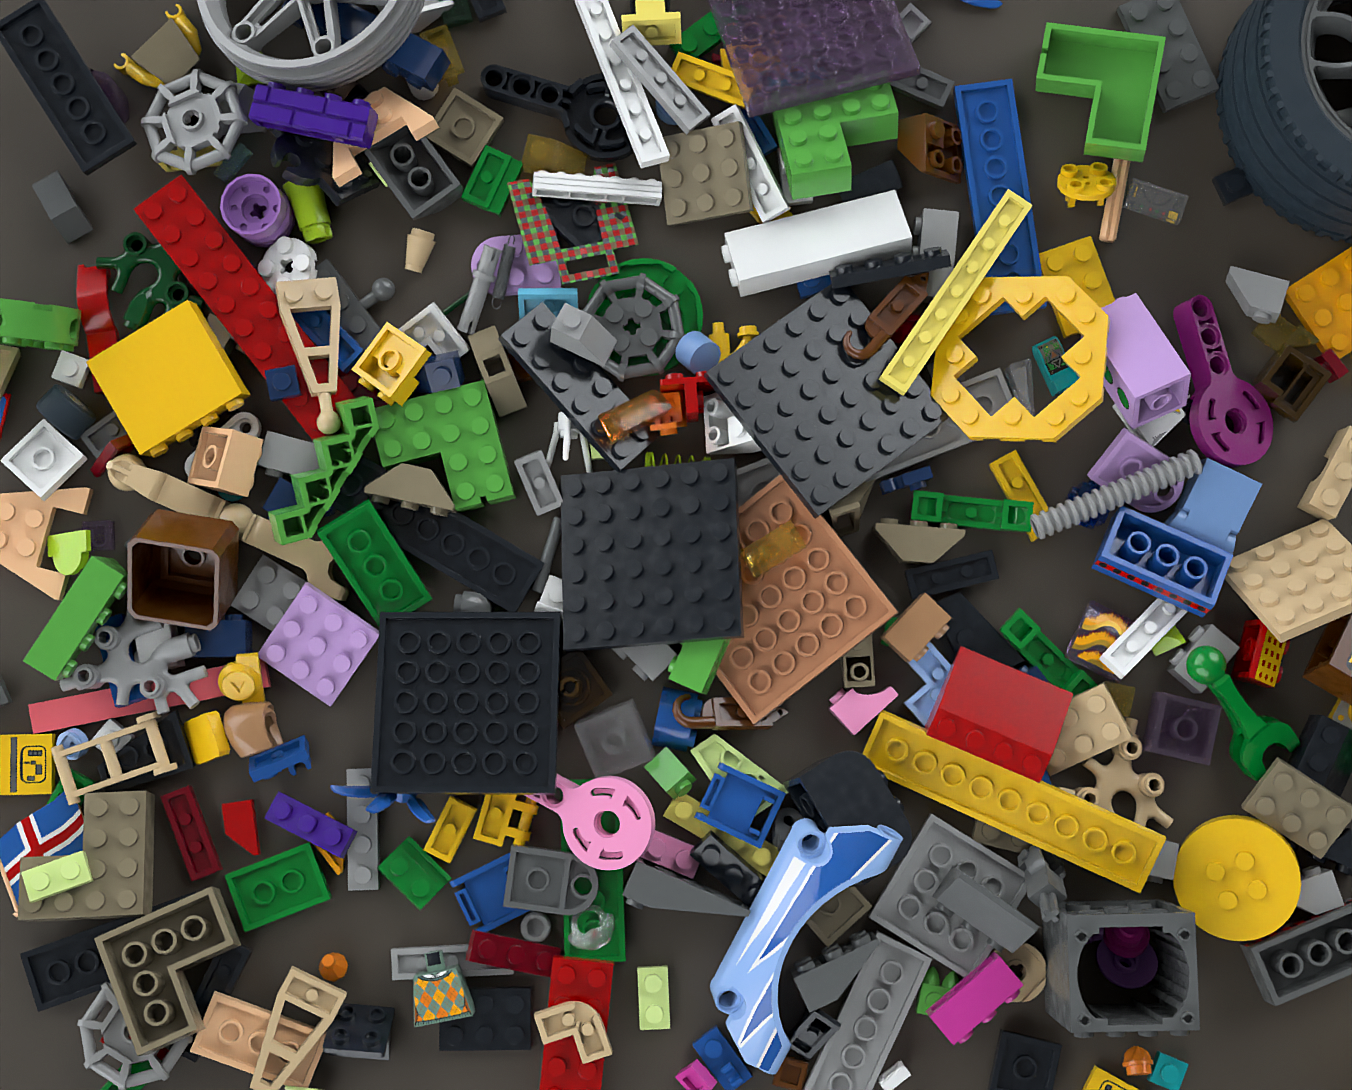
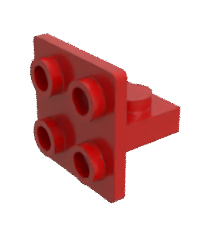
M707 371L696 372L695 377H683L682 373H672L665 375V379H660V394L683 391L687 423L698 422V415L704 413L703 392L715 391L704 377Z

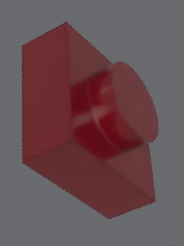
M1331 348L1313 359L1332 373L1328 379L1329 383L1340 379L1349 372Z

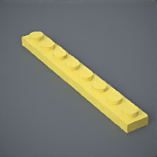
M1008 189L880 376L879 380L902 396L905 395L1033 206L1011 190Z

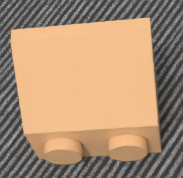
M202 426L187 483L231 495L248 497L249 491L254 485V473L257 462L262 455L261 447L264 439L233 429Z

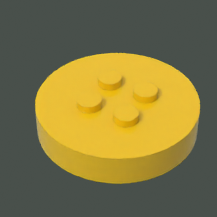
M1226 815L1202 823L1186 837L1178 851L1173 884L1181 907L1195 912V924L1198 927L1222 939L1249 941L1275 932L1290 918L1299 900L1301 874L1296 854L1282 834L1261 820L1248 816Z

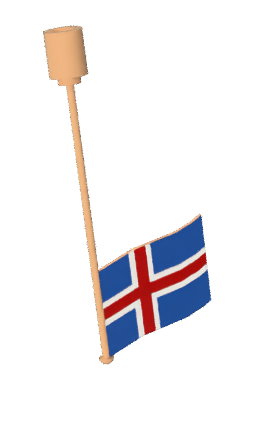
M65 792L61 793L51 803L19 821L0 838V872L15 910L13 915L15 917H18L20 857L63 856L83 851L84 816L78 803L68 805Z

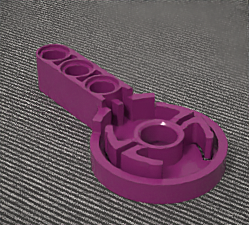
M1197 295L1177 305L1173 311L1174 321L1196 390L1190 397L1193 400L1189 416L1190 428L1198 448L1207 458L1228 468H1238L1259 460L1267 452L1273 437V418L1270 408L1261 393L1251 384L1234 375L1213 305L1206 296ZM1225 415L1229 416L1234 423L1233 433L1226 426Z

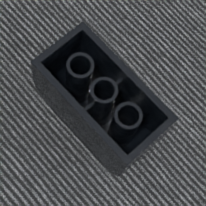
M843 751L816 761L783 782L784 787L802 817L813 820L821 832L826 833L829 827L869 825L877 828L878 825H884L895 830L903 837L886 870L900 862L907 855L912 842V831L903 813L905 811L904 806L890 792L887 787L889 783L884 773L877 770L872 761L865 755L855 751ZM880 874L864 879L849 887L865 885Z

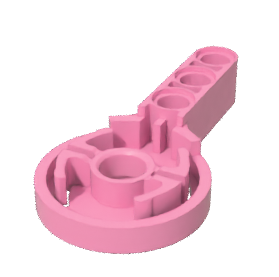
M557 774L556 786L563 792L562 801L557 800L554 795H524L559 814L562 819L563 832L568 846L582 862L593 868L601 870L624 868L638 860L647 851L653 840L655 814L651 802L636 784L625 778L602 776L580 786ZM595 789V790L593 791L594 794L605 793V794H611L612 797L609 796V795H596V796H593L592 790ZM628 804L634 809V811L636 812L638 818L641 817V819H637L635 813H634L633 810L628 806ZM605 811H612L618 816L620 828L616 833H609L603 829L601 816ZM579 839L581 840V842L583 843V845L587 848V850L582 846V844L580 843ZM600 856H601V857H606V858L616 857V858H621V859H603V858H600Z

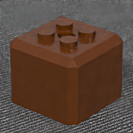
M161 509L151 513L127 543V611L135 619L209 631L215 628L237 596L239 528L230 520ZM188 550L199 552L201 559H193L188 554Z

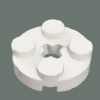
M282 236L266 251L263 260L258 264V272L276 294V282L316 279L318 270H315V260L317 261V256L312 247L296 238ZM293 261L291 264L292 272H285L286 265Z

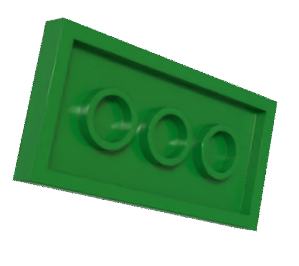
M369 499L317 530V534L378 627L380 625V612H412L432 600L430 593Z

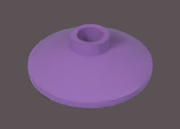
M1104 939L1097 948L1096 961L1100 971L1110 982L1117 986L1129 989L1143 987L1151 982L1157 972V956L1149 943L1146 950L1135 958H1124L1114 954L1106 946ZM1120 962H1125L1129 967L1123 966Z

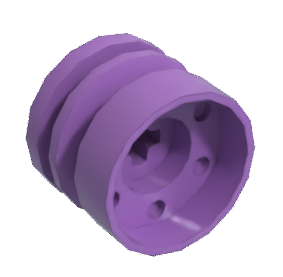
M245 174L236 177L226 186L221 196L220 210L223 220L234 232L256 247L269 248L280 237H288L295 225V214L286 194L270 179L260 174Z

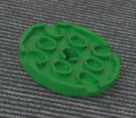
M639 258L618 264L620 274L602 277L594 285L587 301L588 303L600 286L599 282L604 279L605 281H611L645 273L646 277L671 294H677L680 298L678 303L684 334L692 331H702V303L694 284L676 267L657 259ZM636 288L614 293L617 299L634 297ZM644 290L643 299L648 300L655 307L662 303L661 300ZM607 297L594 315L604 316L607 308L611 306V302ZM668 311L660 314L662 329L672 330ZM634 320L628 321V325L623 327L624 331L630 332V335H635L636 329L641 328L640 324L634 323ZM661 338L655 345L652 352L657 358L669 342L668 340ZM612 351L609 358L620 365L622 357L615 351ZM675 354L664 368L665 372L681 364L676 359ZM647 356L629 359L628 366L649 363ZM655 373V374L644 375V376H654V375H659V374H658V373Z

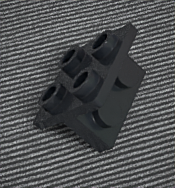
M342 1003L332 1024L327 1029L323 1043V1052L329 1053L331 1056L389 1060L391 1055V1028L395 1008Z

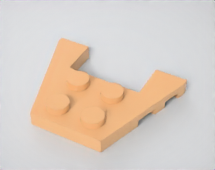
M386 87L371 92L363 99L369 102L378 114L372 145L406 125L416 141L440 128L433 116ZM338 142L333 143L332 177L339 187L362 174L354 156L367 148Z
M87 487L57 489L45 501L34 491L0 494V564L53 599L62 601L70 575H63L59 572L40 567L47 544V536L50 534L57 508L87 515L94 490Z

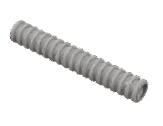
M1192 449L1187 450L1186 454L1180 453L1177 458L1173 456L1169 458V461H1161L1160 465L1157 463L1153 464L1151 469L1146 467L1143 469V472L1136 471L1134 476L1129 474L1125 480L1119 478L1117 483L1113 481L1108 483V487L1102 485L1100 490L1096 488L1091 490V494L1085 492L1082 494V497H1074V501L1069 499L1065 501L1064 505L1059 503L1056 505V508L1049 507L1047 512L1042 510L1039 511V515H1030L1032 529L1040 539H1044L1046 534L1049 536L1054 535V531L1061 532L1063 527L1066 529L1071 528V524L1078 525L1080 520L1085 522L1089 520L1090 516L1095 518L1098 513L1101 515L1105 514L1107 509L1112 511L1115 509V506L1122 507L1124 502L1129 504L1133 498L1139 500L1141 495L1145 497L1150 495V491L1156 493L1159 488H1167V484L1173 486L1176 484V481H1184L1185 477L1189 479L1193 477V474H1202L1201 460Z

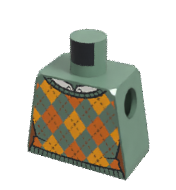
M443 950L424 953L427 970L417 972L413 978L414 1027L473 1016L476 1011L460 965L456 964L445 967Z

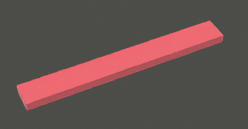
M259 658L263 687L269 688L271 687L268 666L266 662ZM224 666L207 669L208 677L190 683L189 688L199 701L225 696L218 686V677ZM154 682L151 684L152 691H154L156 687ZM110 688L28 705L33 734L156 710L154 699L149 698L117 708L114 705ZM170 692L167 696L169 707L185 704L175 692Z

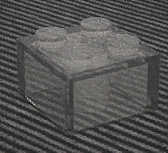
M633 698L579 719L574 725L595 778L616 775L653 760L656 754Z

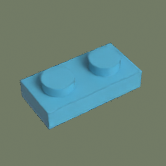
M519 288V320L541 302L556 317L564 303L578 309V289Z

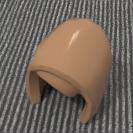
M269 701L236 704L225 711L223 717L225 734L240 758L248 757L283 744L274 707Z

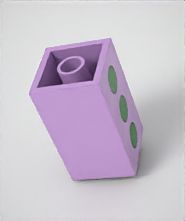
M1137 293L1127 297H1120L1112 304L1101 308L1110 319L1107 338L1106 373H1104L1103 386L1131 429L1133 430L1186 406L1191 373Z

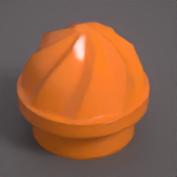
M1133 1046L1124 1053L1122 1066L1126 1068L1127 1076L1152 1074L1151 1065L1154 1063L1147 1050L1139 1046Z

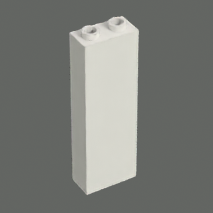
M895 190L726 232L724 233L726 245L721 246L724 262H730L732 269L728 270L732 287L737 286L740 296L743 297L829 275V271H834L835 267L841 264L850 263L855 267L865 265L864 261L868 259L882 258V261L892 259L896 254L912 251V235Z

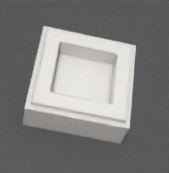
M897 1061L878 1076L877 1080L884 1090H893L911 1074L902 1061Z

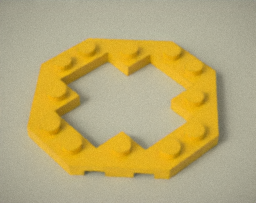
M1069 276L984 277L935 350L931 397L970 440L1000 439V441L1042 440L1043 442H1057L1103 402L1104 373H1106L1108 350L1107 338L1110 326L1109 316ZM1005 301L1024 321L1048 301L1083 336L1079 342L1061 356L1063 361L1080 378L1035 417L1015 397L993 416H990L957 380L978 361L977 356L961 339Z

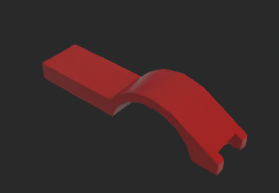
M82 264L78 265L77 305L78 309L81 310V322L87 336L89 358L91 359L119 342L120 336L113 321L108 300V282L111 278L110 269H97L96 266L86 267ZM92 374L94 393L98 395L104 394Z

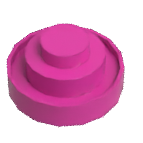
M1105 927L1103 938L1106 946L1114 954L1124 958H1135L1146 950L1150 933L1148 927Z

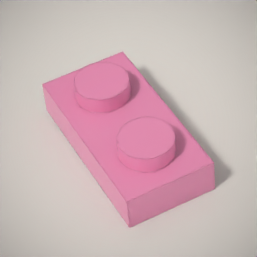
M655 830L649 848L641 856V858L692 879L699 865L690 856V851L694 845L658 830Z

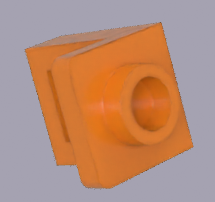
M683 391L651 395L655 424L650 425V431L660 430V436L678 434V427L687 426Z

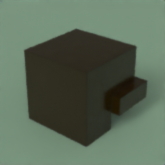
M1289 344L1271 356L1251 385L1261 393L1271 409L1294 423L1298 421L1332 373Z

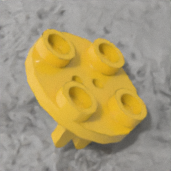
M1102 162L1078 166L1065 164L1061 167V173L1058 175L1057 188L1065 195V201H1068V208L1075 206L1076 199L1081 201L1097 200V206H1103L1105 198L1111 196L1116 190V178L1108 171V166Z

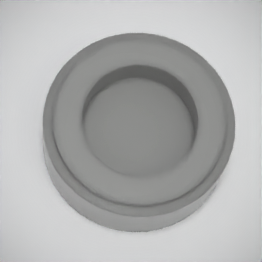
M533 911L523 918L521 933L526 940L538 943L545 940L550 934L551 921L545 913Z

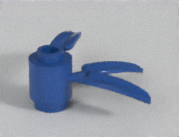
M330 786L334 793L342 796L375 798L366 807L367 812L379 813L388 808L394 801L400 803L407 802L411 812L420 821L426 824L435 822L434 816L423 800L416 798L418 794L378 795L370 793V786Z

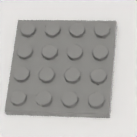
M929 813L912 841L907 855L900 861L869 912L868 917L965 977L981 964L992 951L993 947L986 942L989 936L980 930L977 935L961 925L964 919L955 912L952 917L936 907L939 901L932 897L953 866L1008 905L1017 909L1027 892L1025 873L1020 868Z

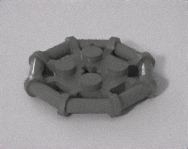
M645 273L611 281H605L604 279L599 282L600 286L582 311L592 315L617 340L613 351L622 357L620 365L609 358L606 365L602 368L617 377V381L622 382L628 378L655 373L661 375L664 373V368L675 354L678 342L686 335L684 334L678 303L680 298L678 295L671 294L646 277ZM636 288L634 297L617 299L614 293ZM644 290L661 300L662 303L655 307L648 300L643 299ZM607 297L611 302V306L607 308L604 316L594 315ZM668 311L672 330L662 329L660 314ZM630 320H634L635 324H640L641 328L636 329L635 335H630L629 331H624L623 329ZM661 338L668 340L669 342L657 358L652 352L655 345ZM647 356L649 363L628 366V361L632 358Z

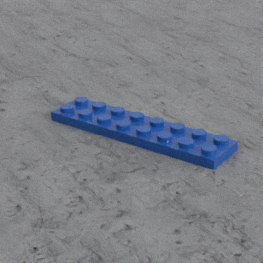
M1012 79L959 85L953 88L957 121L961 131V148L975 237L1008 189L1031 204ZM1032 207L985 277L1042 276ZM1005 301L989 316L1014 313L1016 311ZM1045 302L1038 309H1044L1047 306V303Z

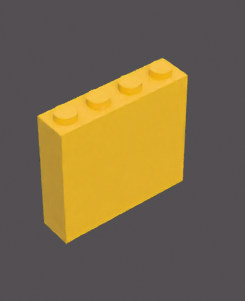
M186 300L86 361L139 454L145 456L152 455L153 458L169 450L168 445L174 441L182 442L193 436V430L203 425V427L215 423L219 420L218 415L227 409L231 412L240 408L245 403L243 400L250 396L197 303Z

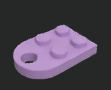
M521 234L514 235V237L507 235L489 238L476 248L472 256L471 270L473 272V269L478 267L484 244L503 250L504 244L516 248L505 296L518 295L519 288H561V277L556 261L529 266ZM502 253L500 254L494 276H497ZM491 282L488 293L493 295L495 282Z
M1124 427L1087 475L1100 486L1105 485L1108 487V483L1112 481L1117 483L1119 478L1125 480L1127 475L1131 474L1134 476L1136 471L1143 472V469L1146 467L1151 469L1153 464L1157 463L1160 465L1161 461H1169L1170 457ZM1176 481V484L1171 486L1169 493L1165 496H1157V492L1153 493L1150 491V495L1146 497L1141 495L1139 500L1133 498L1129 504L1143 512L1153 513L1162 511L1170 507L1179 498L1184 481Z

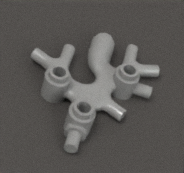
M126 611V617L121 626H102L94 635L95 644L100 649L107 651V659L100 665L82 664L78 666L75 672L72 673V677L60 680V687L63 692L74 688L80 691L86 688H100L106 682L113 683L117 686L116 705L128 706L132 687L140 684L141 694L146 698L154 699L157 713L161 715L170 712L167 702V696L170 692H175L180 696L189 709L196 707L200 701L190 690L189 685L193 681L208 677V672L204 665L175 675H171L168 672V666L171 663L195 656L196 652L201 650L200 641L196 634L190 635L185 633L166 640L153 651L150 658L144 663L132 661L129 656V646L134 638L164 628V623L141 621L140 619H135ZM109 634L110 640L107 642L106 636ZM87 672L89 673L88 680L85 678ZM153 682L156 686L154 691L151 690V684Z

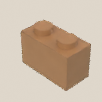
M922 593L880 638L905 662H910L912 659L917 662L929 650L926 646L933 637L938 640L949 629L946 623L951 617L929 595Z

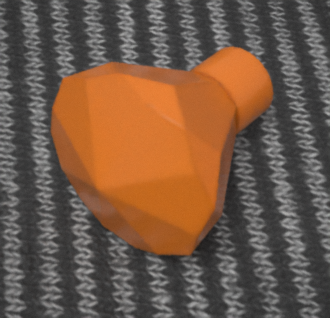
M332 952L322 958L319 964V971L323 979L335 982L345 976L349 965L344 955Z

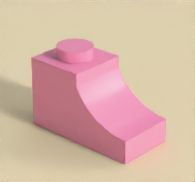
M887 686L883 690L870 695L856 693L853 688H849L847 691L841 688L829 699L832 705L828 709L851 735H855L899 694L891 686Z

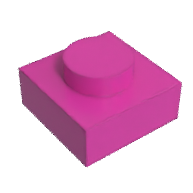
M698 1059L682 1068L675 1076L686 1090H712L717 1084L709 1070Z

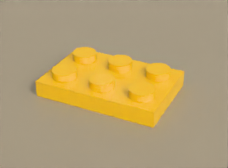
M1091 236L1039 253L1042 276H1069L1100 308L1115 301ZM1052 306L1063 337L1067 338L1079 334Z

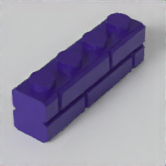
M268 82V86L256 85L249 119L257 126L367 149L371 148L378 114L369 102L361 99H353V103L342 101V97L331 93H325L324 97L314 95L313 91L302 87H297L296 91L286 90V86L277 82Z

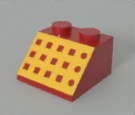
M1260 619L1245 621L1239 642L1240 648L1236 654L1231 678L1264 688H1274L1275 684L1282 677L1283 667L1280 664L1282 656L1289 649L1290 639L1280 643Z

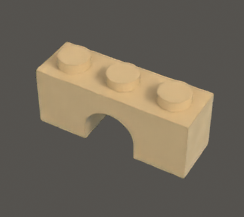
M1352 426L1337 431L1324 457L1328 458L1325 468L1314 481L1309 483L1297 508L1319 520L1336 518L1352 488Z

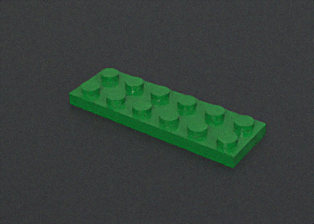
M568 779V780H570V781H572V782H574V783H576V784H578V785L581 786L582 784H584V783H586V782H588V781H590V780H593V779ZM560 789V801H562L563 792ZM595 789L592 790L593 796H596V795H609V796L612 797L611 794H605V793L594 794L593 791H594ZM605 811L601 816V825L605 831L616 833L619 830L620 821L614 812ZM560 817L561 851L572 852L567 848V841L565 839L563 832V823ZM623 868L617 870L599 869L597 870L599 889L592 904L580 913L563 915L565 956L623 962L626 961L624 896L622 895L624 890ZM580 877L575 881V889L581 894H587L592 889V883L588 878Z

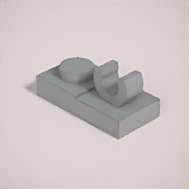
M540 449L514 460L537 516L560 507L563 500L542 450Z

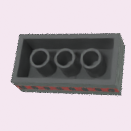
M1352 898L1344 899V906L1318 915H1306L1281 926L1275 932L1265 937L1240 943L1264 1001L1278 1006L1352 974Z

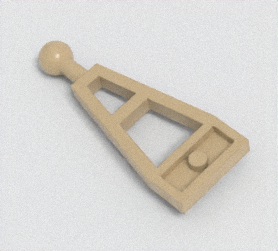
M336 277L276 282L275 288L281 319L311 397H319L321 413L317 418V427L324 434H334L341 426V419L333 411L331 395H336L341 307ZM330 310L329 346L304 348L291 313ZM329 358L328 383L318 384L309 360Z
M292 966L277 993L250 1088L254 1090H279L332 1024L347 992ZM285 1000L322 1018L298 1050L273 1040ZM269 1052L288 1060L272 1083L261 1079Z

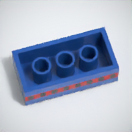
M1122 506L1119 507L1111 518L1091 568L1203 618L1215 606L1233 554Z

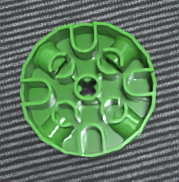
M0 298V344L74 352V346H78L81 310Z

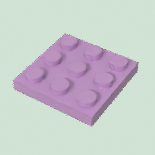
M306 582L258 652L259 658L331 707L378 640L379 630L311 583Z

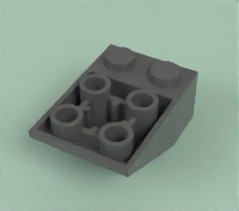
M865 930L858 931L848 937L850 941L839 946L838 943H833L829 947L823 948L821 950L822 954L813 959L809 955L794 962L795 967L790 969L809 1013L838 1000L880 943L872 931L868 933Z

